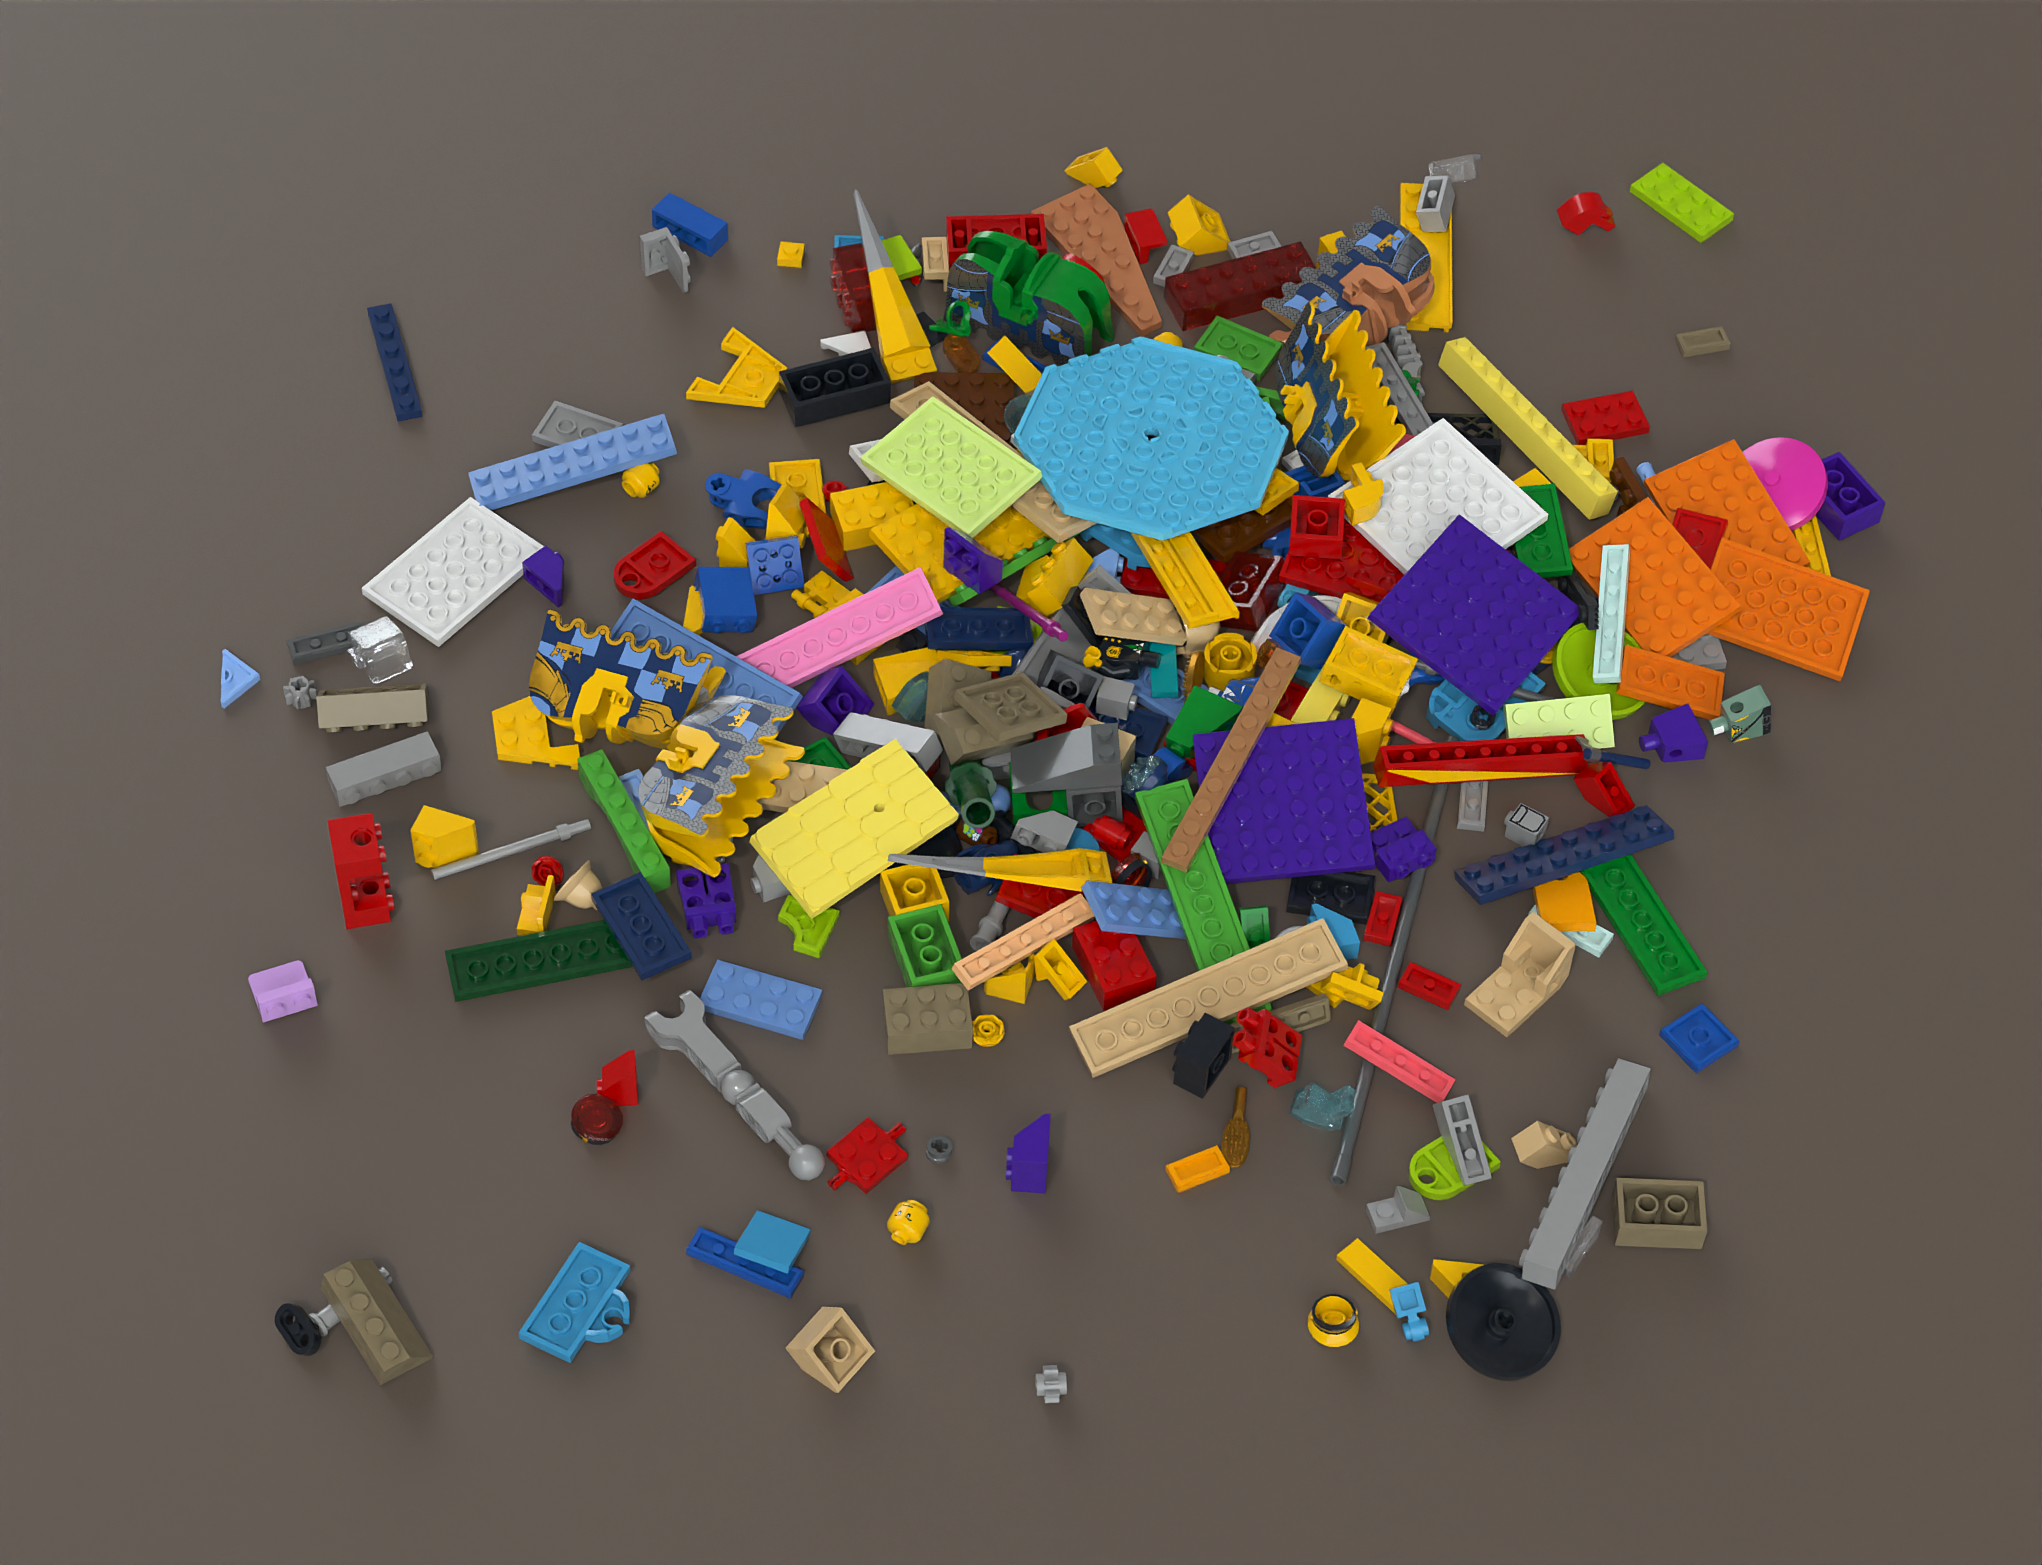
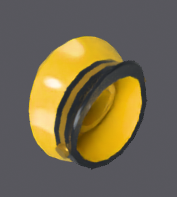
M1337 1294L1322 1296L1315 1301L1308 1316V1329L1313 1338L1325 1346L1340 1347L1347 1345L1355 1339L1359 1331L1358 1311L1346 1297Z

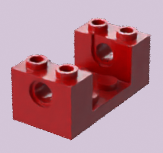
M1044 214L946 216L949 270L960 255L968 253L967 245L973 236L983 231L1001 232L1028 241V244L1035 247L1038 251L1039 260L1047 253Z
M372 813L327 820L346 929L391 922L389 911L395 909L392 894L386 895L385 890L391 887L388 872H382L381 862L387 861L384 845L378 846L377 840L383 839L380 823L374 824Z

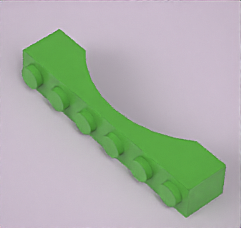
M601 749L578 758L579 779L590 798L600 806L610 821L625 851L633 874L641 872L654 893L671 887L670 867L604 751Z

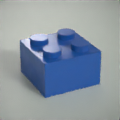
M1295 592L1269 636L1285 651L1300 656V664L1320 669L1347 625L1317 598Z

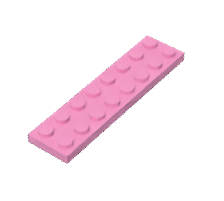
M921 567L736 657L793 688L943 615V612Z

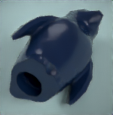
M1004 840L1000 843L971 846L960 852L957 857L1014 856V854L1018 855L1019 850L1014 841ZM955 872L954 874L957 884L961 886L967 895L992 884L987 893V896H990L999 889L1003 882V879L960 872Z

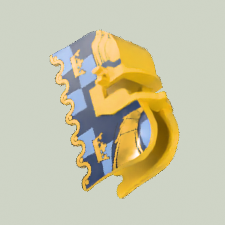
M551 609L547 612L542 638L530 675L529 690L530 697L538 710L558 726L574 730L575 741L583 743L585 739L594 737L598 729L606 730L609 741L615 744L636 740L651 747L667 749L675 727L681 723L686 713L696 706L695 703L702 686L709 690L707 700L712 699L726 671L722 667L714 666L708 672L713 659L710 653L701 652L697 654L695 659L687 661L686 650L681 645H675L669 653L662 654L660 641L650 638L644 646L637 647L636 636L630 631L622 633L619 639L612 640V631L605 624L597 626L594 632L587 633V624L580 617L572 619L569 625L565 624L562 626L561 614Z

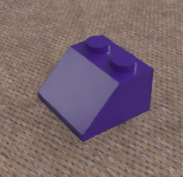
M840 666L821 673L798 703L796 709L812 727L834 736L833 733L850 712L867 715L874 703L847 671Z
M1043 1114L1016 1134L1013 1147L1007 1148L1006 1180H1011V1191L1045 1194L1051 1114Z

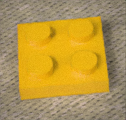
M981 650L937 651V661L949 659L973 667L984 668L987 671H1000V666H1011L1012 660L1010 655Z

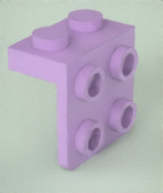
M299 960L251 974L248 978L263 1023L318 1006L311 978L308 979L304 965Z

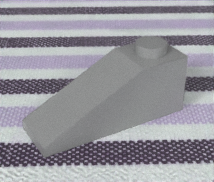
M1469 1095L1433 1104L1440 1133L1463 1186L1491 1179L1492 1176Z

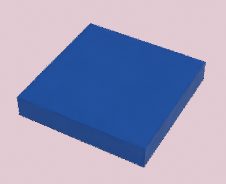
M1703 1003L1661 1029L1659 1034L1696 1074L1737 1048L1740 1042Z

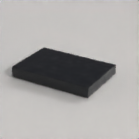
M1341 872L1292 877L1286 912L1310 916L1311 905L1319 904L1352 920L1353 923L1367 925L1375 876L1356 872Z

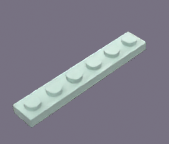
M1629 544L1603 545L1598 602L1599 624L1597 625L1599 629H1596L1593 667L1594 683L1621 682L1630 562Z

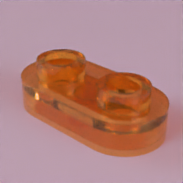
M948 335L943 341V352L957 372H978L980 357L964 336L961 338Z

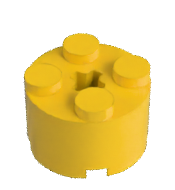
M1222 633L1215 636L1214 640L1210 643L1208 642L1204 650L1203 678L1208 684V688L1210 689L1213 686L1224 691L1230 680L1255 677L1257 661L1255 645L1252 642H1247L1244 640V636L1237 633Z

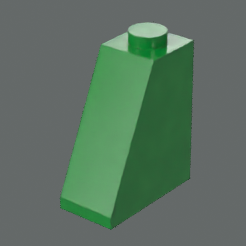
M1194 685L1166 736V748L1179 757L1192 759L1195 756L1193 734L1231 730L1243 706Z

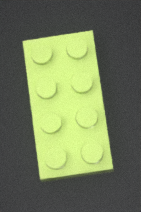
M1610 694L1503 705L1507 739L1584 734L1585 738L1589 740L1588 744L1594 748L1615 747Z

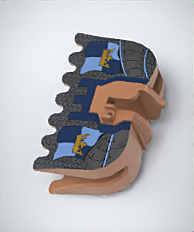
M1375 206L1371 210V218L1374 220L1371 224L1364 222L1354 224L1353 232L1356 235L1355 238H1338L1335 241L1338 252L1335 254L1329 252L1320 253L1317 257L1320 265L1318 269L1304 267L1299 273L1302 280L1300 284L1292 282L1283 284L1282 293L1284 298L1276 299L1269 297L1262 302V308L1291 328L1289 332L1276 330L1269 337L1282 342L1284 346L1307 302H1311L1315 308L1311 323L1317 322L1322 325L1319 343L1325 341L1353 310H1358L1361 315L1358 332L1360 330L1368 332V341L1365 347L1379 344L1387 337L1388 328L1395 327L1398 324H1407L1413 316L1430 302L1433 296L1435 282L1430 272L1431 257L1427 247L1414 234L1394 220L1383 208Z

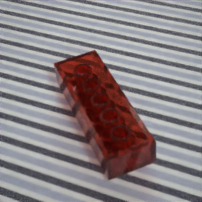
M1300 241L1165 277L1164 299L1183 332L1209 325L1216 316L1228 320L1265 310L1262 308V302L1269 297L1276 299L1284 298L1282 293L1283 284L1287 282L1300 284L1302 282L1299 275L1302 268H1317Z

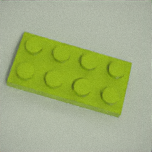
M1661 163L1631 184L1630 187L1632 194L1700 243L1729 224L1734 218L1733 212L1664 163Z

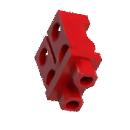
M1249 1007L1240 1010L1237 1013L1236 1021L1243 1026V1030L1238 1031L1234 1035L1232 1045L1239 1049L1238 1060L1243 1063L1248 1062L1251 1068L1264 1073L1268 1077L1267 1083L1274 1089L1295 1081L1299 1060L1296 1057H1299L1302 1035L1271 1015V1012L1266 1008L1258 1012Z

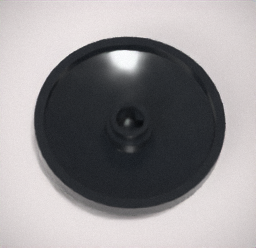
M1491 1263L1477 1267L1455 1285L1447 1302L1446 1325L1454 1348L1470 1367L1492 1379L1515 1381L1533 1375L1551 1360L1559 1344L1561 1323L1556 1303L1545 1286L1522 1279V1268L1505 1263Z

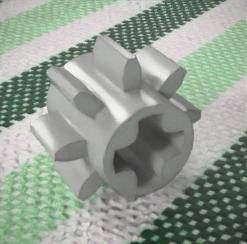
M304 676L290 678L289 686H283L286 704H293L297 710L311 707L312 699H316L317 692L314 681L308 682Z
M1057 1365L1043 1366V1372L1035 1374L1036 1396H1044L1045 1403H1059V1396L1067 1395L1066 1373L1058 1372Z

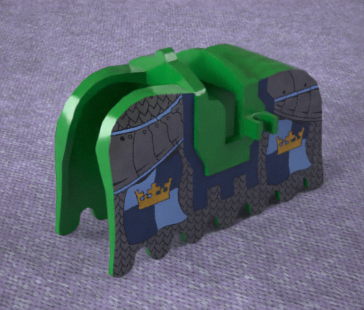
M983 231L973 236L967 245L968 253L960 255L949 270L946 306L943 317L946 322L949 306L954 301L963 300L970 307L971 316L969 323L971 332H977L982 327L986 330L988 337L994 341L1000 340L1001 336H1006L1018 349H1021L1023 345L1029 346L1031 353L1037 358H1043L1046 353L1050 354L1053 357L1054 363L1058 366L1067 364L1069 359L1084 354L1091 356L1093 328L1099 331L1100 337L1105 341L1113 342L1114 340L1110 295L1104 282L1087 267L1062 259L1059 254L1050 251L1039 260L1038 251L1035 247L1029 245L1028 241L1001 232ZM960 305L956 306L951 314V320H955V323L957 319L963 318V308Z

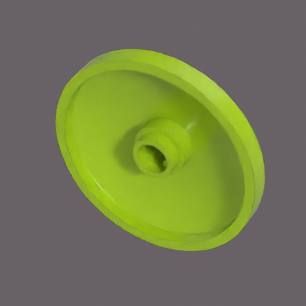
M1584 623L1573 626L1557 642L1552 656L1553 673L1566 698L1610 694L1612 720L1626 718L1634 714L1643 706L1644 701L1616 694L1617 683H1594L1593 667L1596 630H1588ZM1624 632V646L1629 645L1641 649L1634 638Z

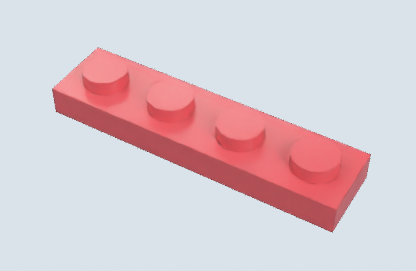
M1359 1020L1343 1045L1436 1103L1444 1101L1456 1080Z

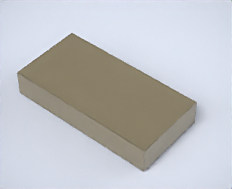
M1722 326L1680 333L1675 336V342L1683 358L1729 350L1731 345Z

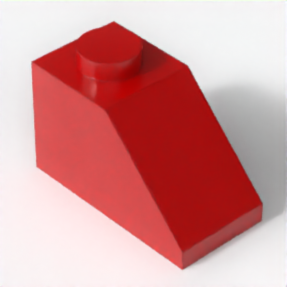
M1611 762L1589 763L1573 778L1585 801L1608 817L1628 812L1635 807Z
M635 1050L627 1051L602 1067V1079H597V1096H603V1104L612 1107L638 1105Z

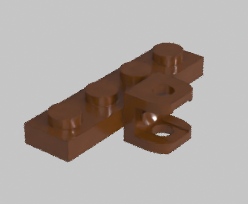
M1624 456L1614 459L1609 476L1612 484L1616 485L1621 493V499L1624 505L1619 506L1618 517L1646 499L1647 496Z

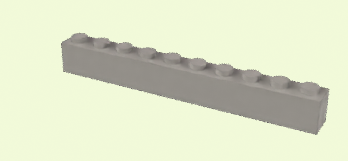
M1618 1058L1614 1068L1608 1069L1604 1081L1606 1086L1605 1088H1599L1595 1100L1597 1105L1595 1108L1590 1107L1586 1118V1123L1588 1124L1586 1127L1582 1126L1577 1137L1578 1145L1577 1147L1572 1146L1567 1159L1568 1167L1563 1166L1558 1177V1183L1560 1184L1558 1188L1553 1187L1548 1200L1550 1205L1548 1208L1544 1207L1541 1211L1539 1228L1532 1230L1529 1239V1245L1531 1246L1529 1250L1524 1249L1521 1254L1519 1266L1523 1267L1522 1279L1556 1290L1648 1089L1651 1068Z

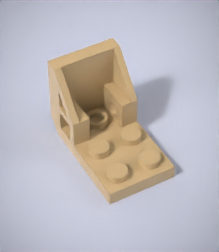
M1534 912L1530 913L1505 950L1501 966L1465 999L1464 1005L1505 1037H1508L1561 988L1569 976L1576 943Z

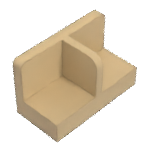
M922 237L924 280L943 279L944 292H947L949 265L946 237Z

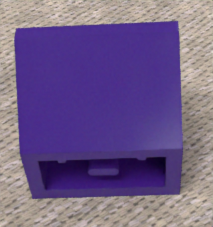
M949 526L945 528L943 568L948 573L953 574L978 594H981L1002 580L1003 561L966 533Z

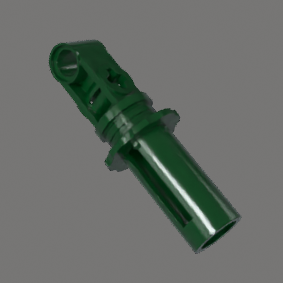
M979 759L963 761L952 766L949 761L950 775L945 781V792L949 795V801L955 807H960L963 821L969 827L980 829L988 826L995 816V809L991 798L994 792H996L997 784L993 778V772L986 765H981Z

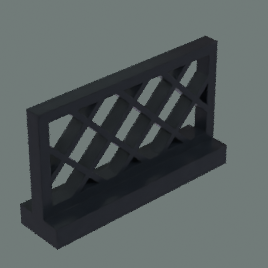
M1427 413L1432 422H1438L1444 418L1494 465H1499L1502 446L1501 439L1498 436L1497 425L1486 414ZM1398 417L1395 419V424H1401ZM1453 423H1462L1464 426L1459 428ZM1479 423H1490V425H1489L1488 427H1486V428H1483L1482 426H1480V425H1478V424H1479ZM1472 429L1476 431L1477 434L1473 436L1467 433V431Z

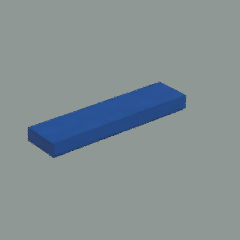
M702 1227L698 1228L686 1248V1255L787 1298H792L804 1277L803 1270L792 1266L787 1274L734 1255V1248L737 1242Z

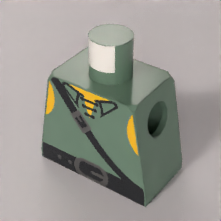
M1757 685L1724 700L1721 703L1720 717L1708 721L1710 732L1713 736L1725 732L1730 742L1733 743L1770 734L1771 703L1761 685Z

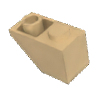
M1536 1121L1511 1138L1520 1162L1536 1169L1567 1163L1572 1146L1577 1147L1576 1140L1570 1133L1540 1121Z

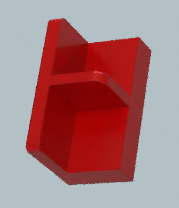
M1150 208L1125 214L1124 229L1139 264L1148 263L1149 249L1167 245L1166 236L1154 210Z

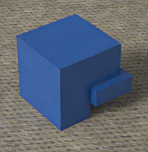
M1305 466L1285 472V474L1299 482V491L1293 495L1328 497V495L1346 484L1337 470L1328 477L1314 476Z

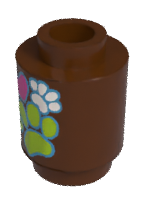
M962 819L957 826V835L970 846L994 844L997 842V830L991 825L975 829L969 827Z

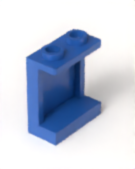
M698 567L694 588L700 594L703 613L702 632H753L757 611L749 567Z

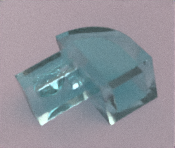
M928 671L922 672L909 680L891 705L908 722L925 721Z
M1312 1082L1295 1092L1289 1114L1310 1127L1325 1131L1341 1129L1344 1117L1349 1116L1354 1109V1099L1357 1090L1347 1085L1330 1094Z

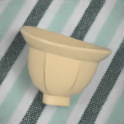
M589 860L562 886L555 895L554 901H566L582 909L592 907L597 911L596 906L592 902L591 894L601 890L602 885L596 874L591 870Z

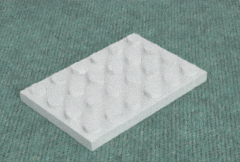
M471 497L362 587V594L438 647L523 575L522 562L544 547L485 506H479L480 503Z

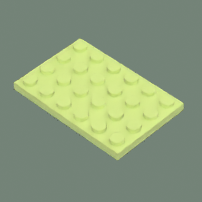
M933 396L860 457L862 465L951 528L966 533L972 538L1042 478L1041 470Z

